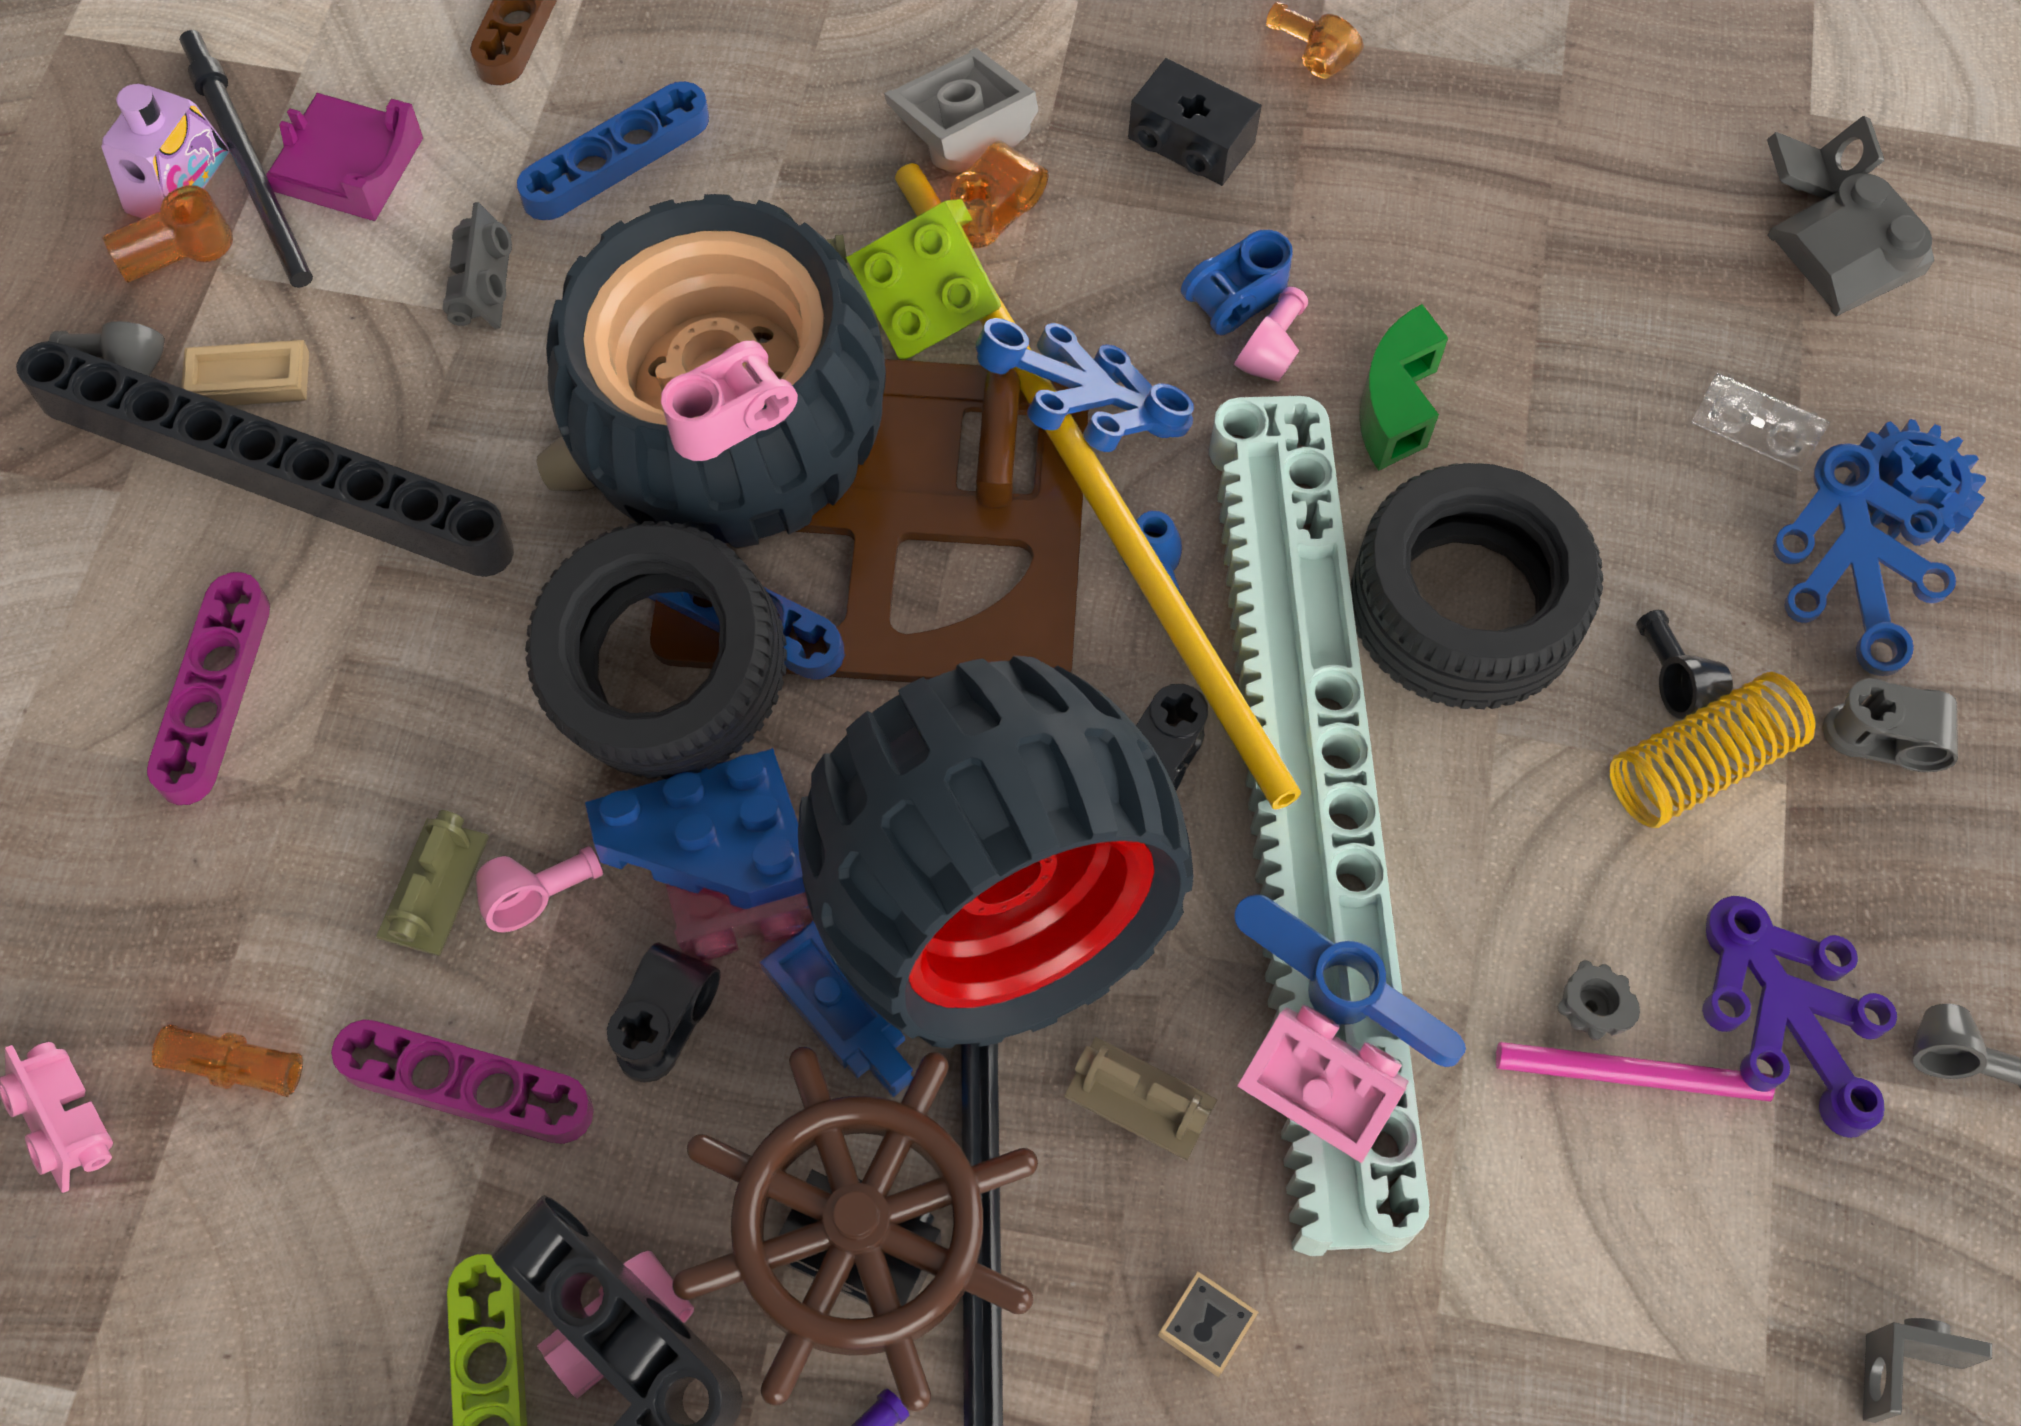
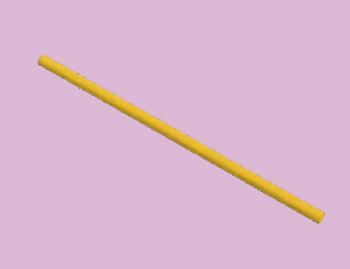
M910 163L897 171L895 181L916 216L941 203L919 165ZM1000 298V309L980 319L979 321L982 326H984L986 321L993 318L1005 319L1015 324ZM1017 367L1012 368L1019 377L1020 389L1029 404H1031L1039 390L1057 392L1050 380ZM1067 414L1059 429L1045 431L1272 809H1281L1292 804L1301 795V790L1094 451L1084 439L1083 433L1072 415Z

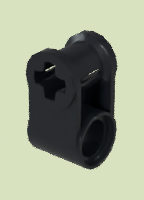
M1183 683L1170 684L1161 688L1136 724V727L1146 737L1159 756L1176 791L1187 768L1202 746L1205 736L1204 726L1208 718V704L1203 694L1196 688ZM1179 718L1185 719L1180 721L1176 727L1169 725L1175 724Z
M660 942L654 943L647 950L635 972L630 987L615 1013L610 1017L607 1026L608 1043L614 1054H616L617 1062L625 1075L632 1080L645 1083L657 1081L670 1072L675 1066L676 1060L696 1024L704 1017L711 1006L721 978L718 968ZM651 1034L655 1038L652 1044L647 1042ZM634 1040L638 1041L639 1043L635 1049H632V1042Z

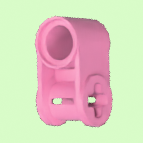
M743 341L731 346L720 356L692 371L673 378L662 391L661 405L675 451L682 457L692 461H706L717 457L724 450L755 433L774 427L785 420L793 411L797 403L798 394L790 382L778 379L768 366V354L760 343L756 341ZM743 362H747L745 368L742 365Z

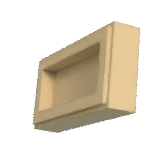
M304 340L188 347L184 350L181 388L229 406L307 400L309 350Z

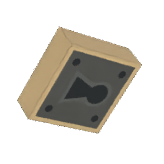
M1197 1272L1158 1336L1219 1377L1259 1312L1200 1272Z

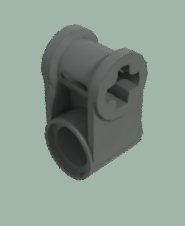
M1867 678L1857 682L1847 693L1845 703L1835 706L1824 718L1822 727L1826 740L1836 751L1849 757H1861L1900 765L1903 768L1918 772L1946 770L1954 766L1958 760L1957 701L1949 693L1940 690H1921L1887 683L1879 679ZM1871 694V696L1866 700V702L1863 705H1861L1863 701ZM1865 731H1867V732L1856 742V740H1857Z

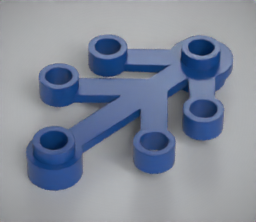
M993 318L986 321L976 341L977 360L981 366L990 372L1005 374L1010 369L1017 367L1071 388L1057 392L1039 390L1035 394L1027 410V415L1035 425L1042 429H1059L1065 416L1071 413L1107 405H1114L1127 410L1114 415L1102 411L1095 412L1083 432V436L1090 446L1099 451L1112 452L1116 449L1122 436L1146 430L1160 438L1182 437L1188 433L1193 424L1192 412L1194 405L1186 393L1169 384L1159 383L1152 386L1131 364L1128 354L1114 345L1105 344L1100 346L1093 359L1077 342L1076 335L1069 328L1061 324L1050 323L1045 326L1037 342V348L1041 354L1027 349L1029 338L1024 330L1005 319ZM1121 382L1125 387L1120 386L1116 383Z
M1838 444L1827 449L1818 459L1813 476L1818 492L1793 524L1786 525L1779 531L1773 542V550L1776 557L1784 563L1798 564L1803 562L1814 548L1815 538L1813 535L1838 505L1844 531L1809 578L1791 589L1785 599L1784 606L1786 613L1791 619L1801 623L1814 621L1826 607L1827 594L1851 564L1865 632L1856 645L1857 660L1867 672L1876 676H1889L1897 673L1909 662L1913 654L1914 645L1910 634L1903 627L1891 623L1879 562L1912 582L1913 593L1919 600L1926 603L1943 601L1954 590L1956 576L1953 570L1946 564L1929 562L1871 525L1867 503L1900 522L1901 535L1908 542L1918 545L1926 544L1936 537L1943 527V516L1935 506L1928 503H1917L1880 480L1877 460L1867 449L1856 444ZM1841 467L1849 468L1855 473L1856 482L1849 485L1842 484L1836 479L1834 471ZM1915 515L1927 517L1932 524V530L1927 533L1916 531L1911 525V517ZM1788 535L1800 537L1805 544V550L1799 553L1788 551L1783 545V538ZM1936 574L1940 576L1944 581V590L1941 592L1928 590L1923 583L1924 575ZM1800 593L1810 594L1816 601V609L1811 612L1800 610L1795 604V596ZM1878 642L1888 645L1892 650L1891 661L1880 662L1876 660L1871 654V645Z

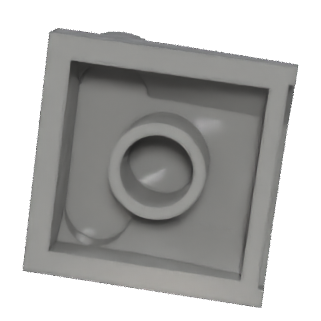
M977 48L893 91L889 90L884 93L886 103L928 144L931 162L936 167L952 173L965 172L976 163L1003 149H1009L1019 144L1029 134L1031 122L1038 113L1036 92Z

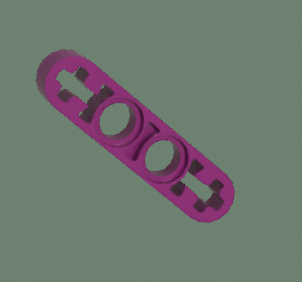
M230 572L219 576L210 584L205 592L148 761L147 775L150 783L168 802L176 805H191L202 800L210 793L216 782L270 615V603L267 595L258 581L249 574ZM241 595H246L249 603L238 604L232 616L226 608L227 603L236 604L240 600ZM232 623L234 624L238 632L230 629ZM223 646L235 648V657L226 668L219 671L204 669V660L213 649ZM202 702H211L217 705L216 715L207 725L200 728H191L185 725V716L193 706ZM180 741H184L185 743L190 745L188 751L184 748ZM186 761H188L195 769L193 774H182L175 784L169 777L171 771H182Z
M359 1020L350 1023L339 1032L333 1042L331 1051L333 1064L348 1082L362 1089L550 1143L565 1144L575 1141L586 1133L592 1123L594 1109L590 1096L578 1080L565 1074L375 1020ZM372 1039H374V1044L384 1055L398 1059L396 1071L387 1063L373 1059L366 1060L362 1069H360V1064L352 1057V1053L356 1048L367 1049ZM433 1055L446 1058L449 1064V1071L443 1083L429 1090L420 1089L414 1085L413 1072L420 1061ZM494 1074H505L511 1077L514 1088L511 1097L506 1103L496 1108H485L478 1104L477 1090L484 1079ZM530 1083H536L531 1091L538 1100L553 1104L558 1103L563 1094H568V1100L576 1109L573 1117L562 1115L557 1125H552V1119L543 1108L527 1104ZM525 1108V1117L520 1118L519 1116Z

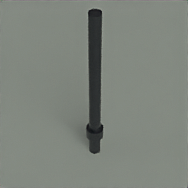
M187 30L181 34L179 41L190 63L188 74L198 94L205 96L290 284L297 288L307 286L313 280V275L226 90L228 86L227 76L220 62L216 58L211 57L201 34L196 30Z

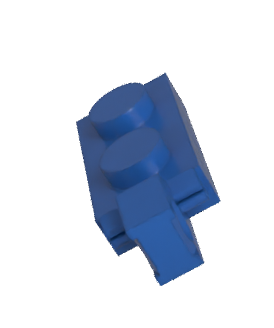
M813 921L760 961L763 972L844 1069L848 1067L857 1079L870 1069L874 1077L892 1097H895L910 1085L913 1079L911 1076L913 1068L896 1050L905 1041V1036L866 1003L850 985L827 951Z

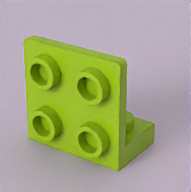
M962 199L944 201L846 257L900 360H907L1001 307V302L962 228L963 225L972 221Z

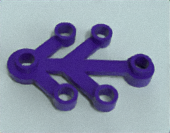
M1729 896L1718 901L1707 915L1706 937L1712 949L1720 956L1713 991L1705 999L1702 1012L1707 1023L1721 1032L1733 1031L1744 1023L1751 1014L1750 1000L1742 991L1747 966L1749 967L1762 990L1750 1053L1743 1058L1740 1064L1741 1076L1745 1083L1756 1091L1768 1092L1788 1078L1790 1064L1786 1055L1781 1051L1787 1026L1827 1087L1819 1101V1111L1824 1123L1836 1134L1848 1138L1859 1137L1877 1126L1883 1119L1885 1110L1881 1091L1872 1082L1853 1075L1814 1014L1847 1025L1862 1038L1877 1039L1895 1026L1897 1011L1888 998L1877 993L1866 994L1858 1000L1788 975L1776 958V956L1811 966L1814 973L1820 978L1827 981H1837L1856 967L1858 955L1855 947L1850 941L1841 936L1831 935L1818 942L1773 926L1766 910L1749 898ZM1735 920L1741 922L1747 928L1749 934L1742 932L1736 926ZM1825 950L1837 955L1841 962V967L1832 964L1828 960ZM1718 1000L1726 1001L1733 1007L1735 1018L1725 1015L1720 1010ZM1864 1008H1869L1876 1013L1880 1025L1872 1023L1866 1017ZM1757 1059L1764 1060L1771 1066L1773 1078L1767 1077L1759 1071ZM1851 1094L1862 1103L1865 1112L1860 1111L1853 1105Z

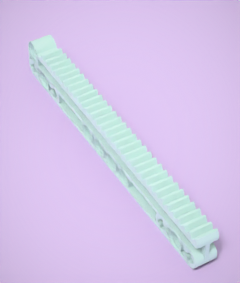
M1305 396L1239 397L1229 399L1221 404L1216 411L1209 456L1213 465L1222 471L1217 499L1218 502L1222 503L1219 519L1220 523L1224 524L1221 538L1222 543L1226 544L1224 565L1229 566L1226 586L1231 587L1228 607L1233 608L1230 629L1236 630L1232 649L1238 652L1234 666L1235 673L1240 674L1237 687L1301 790V795L1292 804L1281 809H1272L1250 770L1248 771L1246 787L1252 788L1248 810L1255 812L1250 830L1251 834L1258 836L1253 849V858L1260 860L1255 880L1257 883L1263 884L1260 895L1270 898L1334 944L1342 941H1355L1373 949L1385 966L1386 983L1403 995L1329 417L1326 409L1320 402ZM1231 435H1240L1245 437V439L1234 438ZM1298 441L1300 445H1304V447L1297 448ZM1295 484H1306L1313 489H1304ZM1311 523L1309 532L1303 529L1305 524ZM1317 699H1332L1338 702L1343 709H1327ZM1329 755L1339 756L1345 759L1351 768H1334L1323 757ZM1345 814L1357 823L1358 828L1352 830L1343 829L1331 820L1330 815ZM1352 874L1360 878L1365 884L1366 890L1356 892L1344 888L1338 881L1337 875ZM1263 947V956L1271 959L1265 974V980L1268 983L1274 984L1268 998V1007L1277 1010L1270 1026L1271 1029L1278 1015L1286 1007L1299 1013L1303 1005L1312 1009L1314 1007L1310 1002L1308 994L1310 979ZM1339 965L1330 967L1323 972L1324 981L1328 989L1335 996L1347 1001H1360L1370 996L1369 985L1364 976L1357 970ZM1367 1016L1362 1021L1354 1024H1338L1340 1028L1335 1036L1359 1051L1365 1042L1372 1044L1402 1064L1397 1074L1409 1082L1381 1130L1391 1135L1396 1141L1399 1149L1398 1156L1392 1158L1382 1157L1371 1148L1364 1161L1360 1163L1289 1118L1287 1119L1281 1131V1139L1292 1142V1145L1283 1161L1285 1167L1296 1171L1287 1184L1286 1191L1287 1194L1300 1198L1289 1214V1221L1304 1226L1292 1241V1250L1309 1256H1323L1327 1250L1373 1248L1376 1251L1387 1253L1398 1251L1414 1239L1423 1229L1429 1218L1430 1204L1410 1047ZM1398 1178L1390 1190H1388L1387 1181ZM1388 1193L1392 1212L1404 1213L1405 1216L1397 1227H1393L1390 1215L1378 1214L1377 1211L1387 1199Z

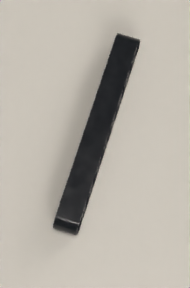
M50 341L37 343L27 348L17 361L16 369L19 378L43 412L53 419L475 576L487 577L496 575L505 570L512 561L514 555L513 543L502 515L496 505L486 499L60 343ZM377 495L376 497H374V498H372V499H370V500H366L367 498H369V497H371V496ZM426 515H432L426 520L418 521L420 518ZM489 534L486 538L480 541H472L474 538L480 535Z

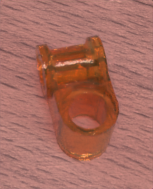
M996 141L991 144L974 164L951 183L950 199H962L972 218V221L962 226L972 248L986 247L995 242L998 236L1015 220L1036 205L1048 183L1049 174L1046 168L1003 141Z

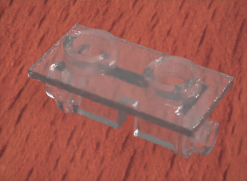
M1717 373L1712 379L1691 423L1802 472L1828 428L1830 421L1818 417L1816 412L1811 411L1809 413L1735 381L1733 376L1728 375L1726 377Z

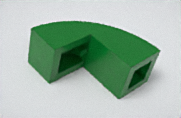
M1423 304L1400 317L1382 337L1375 350L1362 393L1359 416L1361 435L1366 450L1378 471L1427 448L1439 416L1415 382L1437 372L1448 337Z

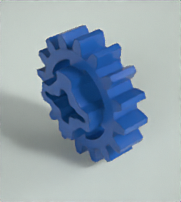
M1909 419L1900 432L1898 427L1891 421L1887 422L1878 434L1870 431L1859 445L1872 453L1877 460L1879 479L1915 502L1928 503L1939 509L1943 516V527L1934 538L1938 544L1944 542L1952 531L1959 534L1974 517V513L1985 499L1978 491L1986 482V477L1970 472L1979 460L1977 455L1962 456L1957 450L1963 440L1960 437H1955L1948 442L1940 438L1941 426L1935 424L1928 433L1920 432L1916 420ZM1853 471L1847 477L1844 484L1849 485L1856 482V475ZM1867 503L1868 510L1872 513L1870 515L1871 525L1877 526L1881 522L1889 526L1887 534L1896 539L1901 533L1899 528L1900 522ZM1923 515L1911 517V525L1916 531L1927 533L1932 530V524L1927 517Z

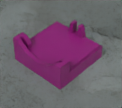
M316 93L304 114L289 108L287 114L291 123L281 121L279 124L284 147L266 174L273 191L376 221L423 140L412 104L391 98L386 106V112Z

